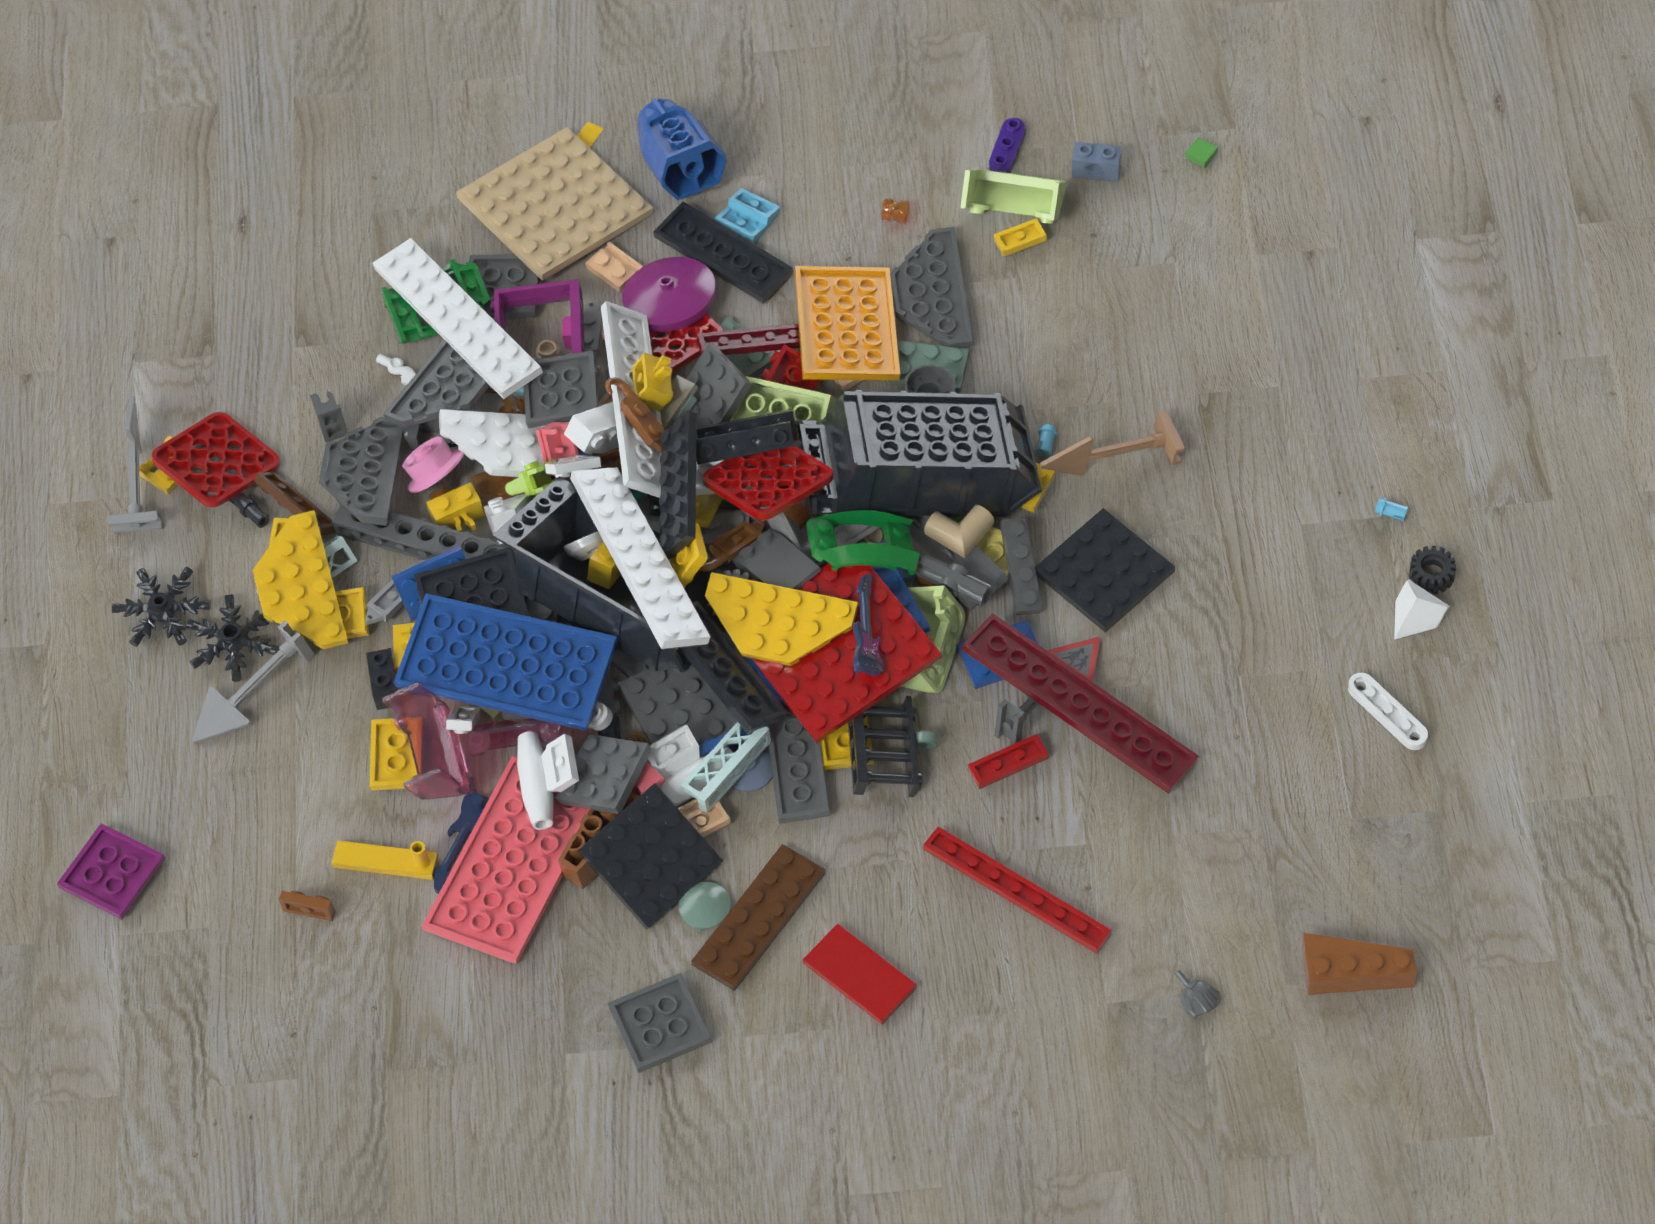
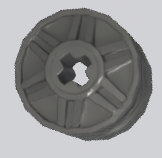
M933 364L921 365L907 374L904 381V391H907V393L955 392V379L948 370L941 366Z

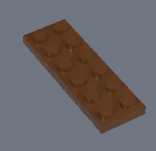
M782 844L691 960L692 966L735 991L825 875V869Z

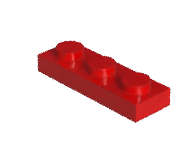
M1035 734L968 764V770L978 788L981 789L1047 760L1048 752L1038 735Z

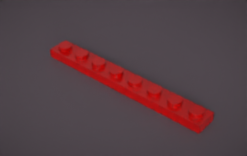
M939 826L923 844L924 851L1096 954L1112 935L1110 928Z

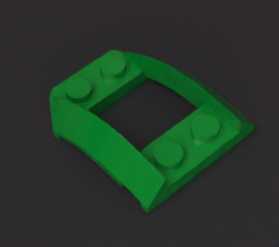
M453 259L442 268L482 309L490 303V298L476 264L466 262V265L456 263ZM382 287L384 306L390 314L399 344L439 335L430 325L421 327L415 310L394 288L387 289Z
M868 510L839 512L812 518L806 524L812 557L819 562L826 560L831 564L834 571H837L839 567L869 565L892 570L900 567L908 569V573L914 575L920 552L914 551L909 526L913 520L885 512ZM867 525L882 528L885 544L857 543L837 546L834 526Z

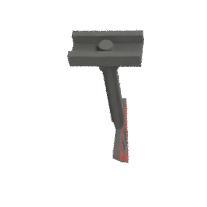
M1099 637L1047 650L1093 682L1100 643ZM1029 697L1017 708L1004 699L998 705L994 736L999 739L1002 735H1005L1011 739V745L1021 741L1023 723L1027 719V715L1039 703Z

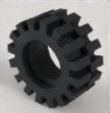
M1432 545L1431 550L1428 549V546L1423 547V552L1419 549L1416 551V555L1413 554L1410 562L1409 578L1421 588H1425L1427 592L1433 590V594H1438V589L1443 593L1446 591V587L1450 588L1455 578L1456 564L1455 558H1451L1449 551L1444 553L1445 548L1440 547L1438 551L1436 546ZM1426 565H1436L1442 569V573L1429 575L1423 571V567Z

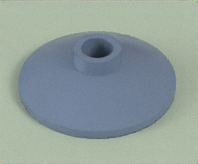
M763 750L731 787L742 792H754L764 788L773 777L770 755Z

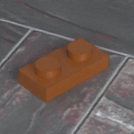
M295 890L291 892L281 891L279 902L284 912L333 921L335 910L332 901L320 895L315 897L307 896Z

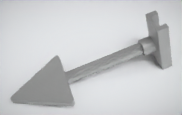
M129 396L125 432L130 440L128 450L130 505H128V514L108 515L109 526H113L114 534L162 529V519L158 511L143 512L142 505H140L139 453H142L135 396Z
M285 620L277 628L286 641L279 647V651L229 700H226L213 687L209 688L192 738L194 743L250 726L251 722L237 710V707L287 658L290 659L297 653L309 662L315 656L303 637L298 632L295 634Z

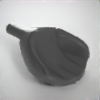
M1181 970L1175 973L1186 986L1182 990L1181 1002L1190 1017H1197L1210 1012L1217 1006L1220 997L1219 991L1216 988L1200 980L1190 982Z

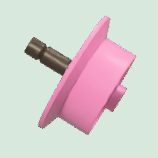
M440 436L423 443L403 463V468L412 478L408 485V490L411 493H417L438 481L445 487L447 492L456 489L447 477V474L461 461L464 453L458 447L450 449Z

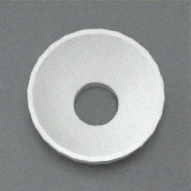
M598 531L578 539L563 548L568 556L579 559L582 562L590 559L602 544L603 539Z

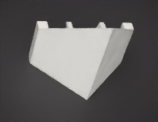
M1406 580L1395 603L1394 640L1438 628L1450 606L1411 580Z

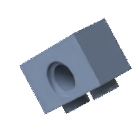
M1075 142L1072 156V178L1118 183L1122 165V147Z

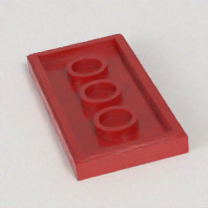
M838 923L803 958L804 965L881 1025L917 989L915 982Z

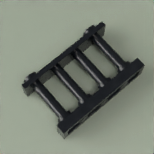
M793 409L697 427V465L795 446L793 435H797L798 431Z
M906 695L901 708L871 706L848 722L853 795H863L867 785H871V783L907 784L908 797H914L917 788L921 787L922 773L918 772L914 732L916 706H912L911 696ZM866 716L902 718L903 730L868 728L867 725H864V719ZM867 738L904 740L905 752L870 750L866 747L865 741H867ZM869 760L905 762L906 774L872 773L871 770H868L867 763H869Z

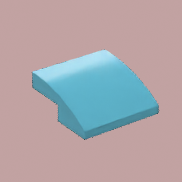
M741 188L729 198L728 207L715 217V221L754 244L774 221L780 211V206Z

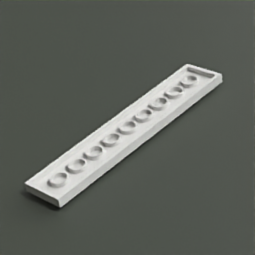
M411 238L372 263L374 269L503 399L543 373L541 366Z
M605 301L601 306L610 378L622 379L634 392L632 366L644 352L652 355L647 315ZM611 385L624 486L660 498L661 453L653 447L648 448L621 411V401L625 397L617 386ZM649 408L657 421L662 425L660 412Z
M618 467L572 471L570 479L661 649L708 644L710 639L709 633L630 489L624 486L623 476Z

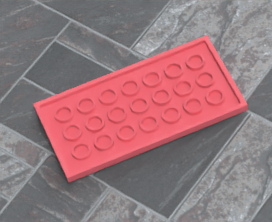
M512 756L422 924L423 930L517 965L563 876L558 859L572 835L577 833L581 826L580 821L584 814L587 815L590 809L560 804L555 799L558 792H553V825L544 830L534 829L522 798L517 757Z

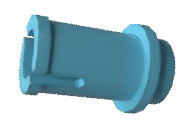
M1045 424L1038 431L1040 438L1036 453L1042 457H1050L1052 455L1054 439L1057 438L1058 432L1055 426Z
M1386 497L1384 499L1379 498L1375 512L1379 513L1380 517L1385 515L1404 521L1408 506L1388 501Z

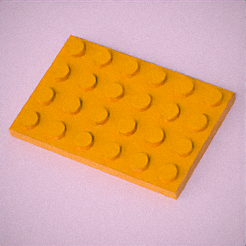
M795 266L794 274L803 379L899 381L900 366L890 268Z

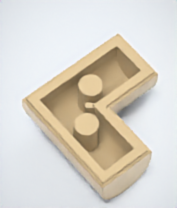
M975 505L960 524L936 511L928 519L924 533L963 558H966L994 524V518L988 510L980 505Z

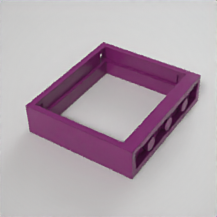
M579 279L494 290V301L491 303L492 314H495V319L493 320L506 333V308L570 300L572 354L585 352L583 292Z

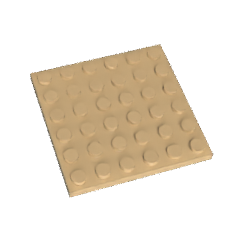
M568 127L456 192L457 199L542 281L653 214V207Z

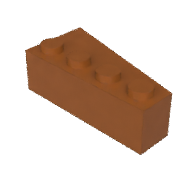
M631 792L622 811L639 796ZM592 809L589 810L587 815L584 814L577 833L572 835L558 859L564 878L581 889H584L592 881L597 873L577 851L619 814Z
M1303 933L1302 953L1308 995L1415 987L1417 971L1413 949Z

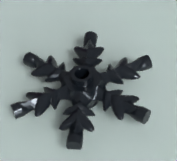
M185 567L179 577L173 575L172 586L167 584L168 592L159 593L160 584L156 585L157 576L154 575L149 578L145 568L139 569L136 574L142 583H138L136 586L145 590L142 594L150 596L149 601L143 603L138 599L136 603L130 599H125L126 604H112V613L125 612L123 617H128L135 612L136 617L143 611L148 613V618L139 620L143 624L132 629L133 632L137 633L129 641L130 644L138 647L144 636L150 639L151 628L156 630L155 622L158 620L165 622L162 629L167 628V638L173 635L179 646L184 645L187 639L181 631L186 630L187 627L177 623L181 619L173 618L174 612L180 610L185 615L187 610L197 615V609L211 610V601L204 600L198 602L199 596L193 597L188 601L187 597L183 598L180 602L175 600V595L184 593L181 589L191 584V582L186 580L193 574V570Z
M230 594L224 596L226 608H219L220 612L225 616L221 620L226 622L221 629H218L216 622L212 627L207 619H203V624L195 620H188L186 627L187 629L198 631L195 634L196 637L208 635L206 639H211L212 637H217L218 639L216 645L207 644L208 649L197 650L196 653L200 654V656L189 662L194 669L198 668L205 661L207 665H210L215 655L219 659L220 651L227 650L230 654L224 659L229 660L225 671L231 670L232 681L239 682L242 680L240 668L247 667L244 661L240 659L245 657L239 653L243 646H248L250 653L254 649L260 657L263 656V651L275 655L279 651V646L269 645L270 638L258 640L260 636H255L251 639L248 637L250 630L259 631L257 627L269 625V622L264 618L263 612L259 614V610H256L251 620L248 617L246 618L245 625L236 623L241 615H237L241 605L234 606V595Z

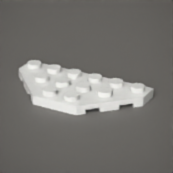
M440 409V435L446 440L451 439L459 446L458 449L472 461L476 459L484 466L483 470L492 476L519 477L518 473L525 470L524 465L537 460L539 464L544 462L536 433L537 429L544 426L528 428L525 414Z

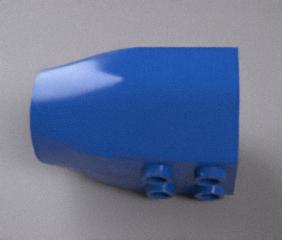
M652 99V102L641 110L637 120V128L643 158L661 186L676 200H681L719 184L726 165V156L708 129L690 111L670 99Z

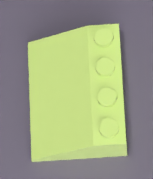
M745 376L752 386L730 421L793 409L796 424L797 420L821 421L835 404L836 398L825 393Z

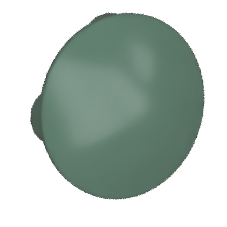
M699 882L679 900L681 917L696 931H704L719 925L731 908V901L727 891L722 886L713 882Z

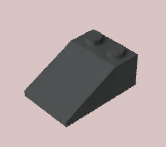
M770 529L761 533L756 541L743 548L732 559L737 569L740 570L741 575L745 572L749 573L748 580L756 579L757 582L796 590L821 571L818 565L783 535Z

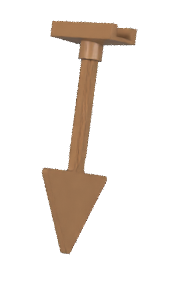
M1162 411L1157 413L1153 426L1156 433L1151 434L1150 437L1091 450L1094 440L1092 436H1089L1040 463L1041 469L1082 476L1085 474L1089 460L1150 447H1163L1171 465L1181 463L1178 453L1184 452L1185 447L1168 412Z

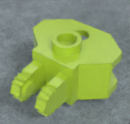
M556 459L540 464L537 460L524 465L525 470L518 473V478L505 485V491L511 496L525 492L526 497L534 494L536 497L554 481L551 479L550 474H546L545 464L557 462Z

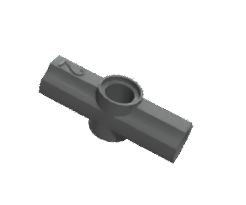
M929 555L923 556L919 561L916 574L938 586H945L953 597L959 595L979 606L986 604L989 600L992 586L970 576L964 567L958 564L948 565Z

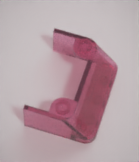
M418 682L383 697L382 702L395 712L393 721L396 728L408 735L417 770V775L403 783L404 788L421 800L457 797L470 793L472 787L458 733H455L454 730L446 729V720L451 714L448 705Z
M532 718L475 725L473 730L466 734L464 741L467 775L472 794L478 793L474 756L483 755L488 750L518 746V736L528 731L536 732L541 742L549 744L563 734L569 736L568 727Z

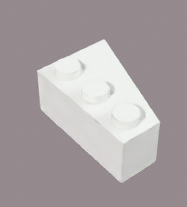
M613 402L573 415L564 435L586 453H605L618 448Z
M524 493L505 500L499 497L488 501L489 505L484 506V510L492 535L533 500L532 496L526 497Z

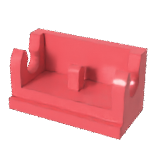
M552 422L536 430L544 462L556 459L558 462L559 458L579 455L577 446L564 435L569 423Z

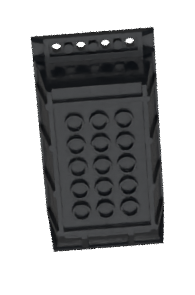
M844 391L821 421L797 420L801 450L826 464L833 471L832 482L809 496L812 514H834L846 511L868 510L893 515L931 516L934 512L939 511L945 516H966L975 505H980L988 510L993 517H1006L1042 492L1024 407L1021 404L1015 406L1000 395V393L956 394V392Z
M560 476L556 478L492 535L493 538L513 549L519 592L529 597V600L538 602L567 619V622L574 623L583 629L617 636L618 642L615 649H619L649 666L650 670L654 672L678 668L680 672H684L691 665L690 661L678 647L661 649L622 574L612 587L607 589L587 580L590 559L581 562L579 559L567 555L563 548L564 546L598 532L577 490L569 481ZM652 529L655 537L659 541L660 533ZM720 567L711 571L698 570L693 580L686 585L684 590L692 603L698 601L724 632L725 628L719 621L718 616L712 615L713 608L707 605L709 602L705 594L711 572L724 575L725 570Z

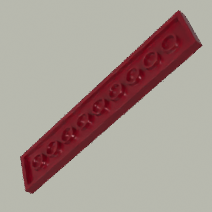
M993 613L962 646V651L1168 794L1198 761L1199 755Z

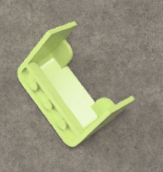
M983 169L966 170L961 208H970L971 213L984 214V210H995L1039 217V222L1053 224V221L1059 219L1067 181Z

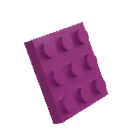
M101 823L57 882V885L63 891L123 920L166 859L164 854Z

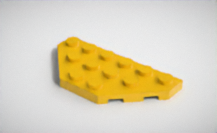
M315 510L292 515L252 570L263 616L265 619L278 624L285 620L295 634L298 632L302 637L314 642L316 646L322 649L348 644Z
M711 572L705 594L707 601L742 656L788 666L794 665L800 661V658L810 652L814 653L829 644L830 640L840 634H845L852 630L859 607L858 602L713 572Z

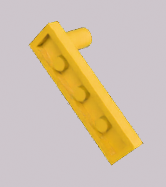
M337 840L332 866L339 869L433 880L439 857L437 852L426 851L425 845L421 841H415L410 845V849Z

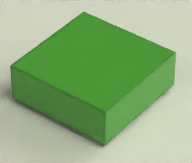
M1198 137L1185 152V158L1205 168L1218 153V147Z

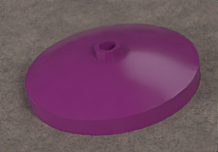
M668 257L653 261L637 270L624 286L622 302L625 308L647 315L650 331H673L687 327L701 319L713 306L717 295V287L711 270L702 262L687 257Z

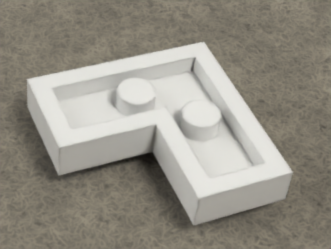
M586 455L559 458L558 462L545 464L546 474H553L556 478L559 476L562 478L570 477L572 471L601 467L600 457Z

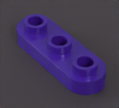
M1009 118L1004 121L989 159V170L1011 173L1025 136V123L1021 119Z

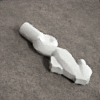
M383 354L377 356L376 362L388 367V371L391 374L402 375L400 377L403 386H406L416 374L411 367L403 366L404 361L401 358L391 359Z

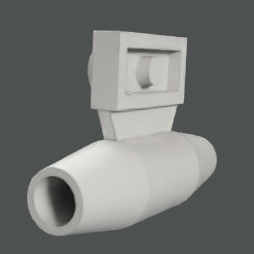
M683 725L651 744L652 751L647 759L648 763L666 780L659 788L676 807L693 798V796L681 789V784L706 758V756L700 758L697 741L688 725ZM729 747L724 748V754L733 753ZM712 762L708 766V772L719 771L723 767V762ZM706 779L696 780L691 787L701 792L707 785Z
M528 731L518 736L517 768L523 802L532 827L536 830H544L553 825V792L564 791L578 782L579 777L571 736L563 734L546 745V750L544 751L538 734Z

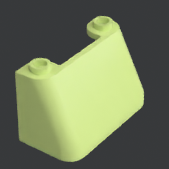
M945 586L908 588L930 626L931 631L926 633V635L941 652L942 658L900 687L926 693H940L944 688L957 648L956 644L959 642L964 627L965 613L961 605Z

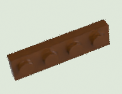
M276 472L257 473L254 482L262 488L263 492L276 499L280 506L289 510L293 515L315 510L321 536L336 532L332 520Z

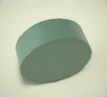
M928 731L915 733L917 749L932 750L938 747L939 736L936 733Z

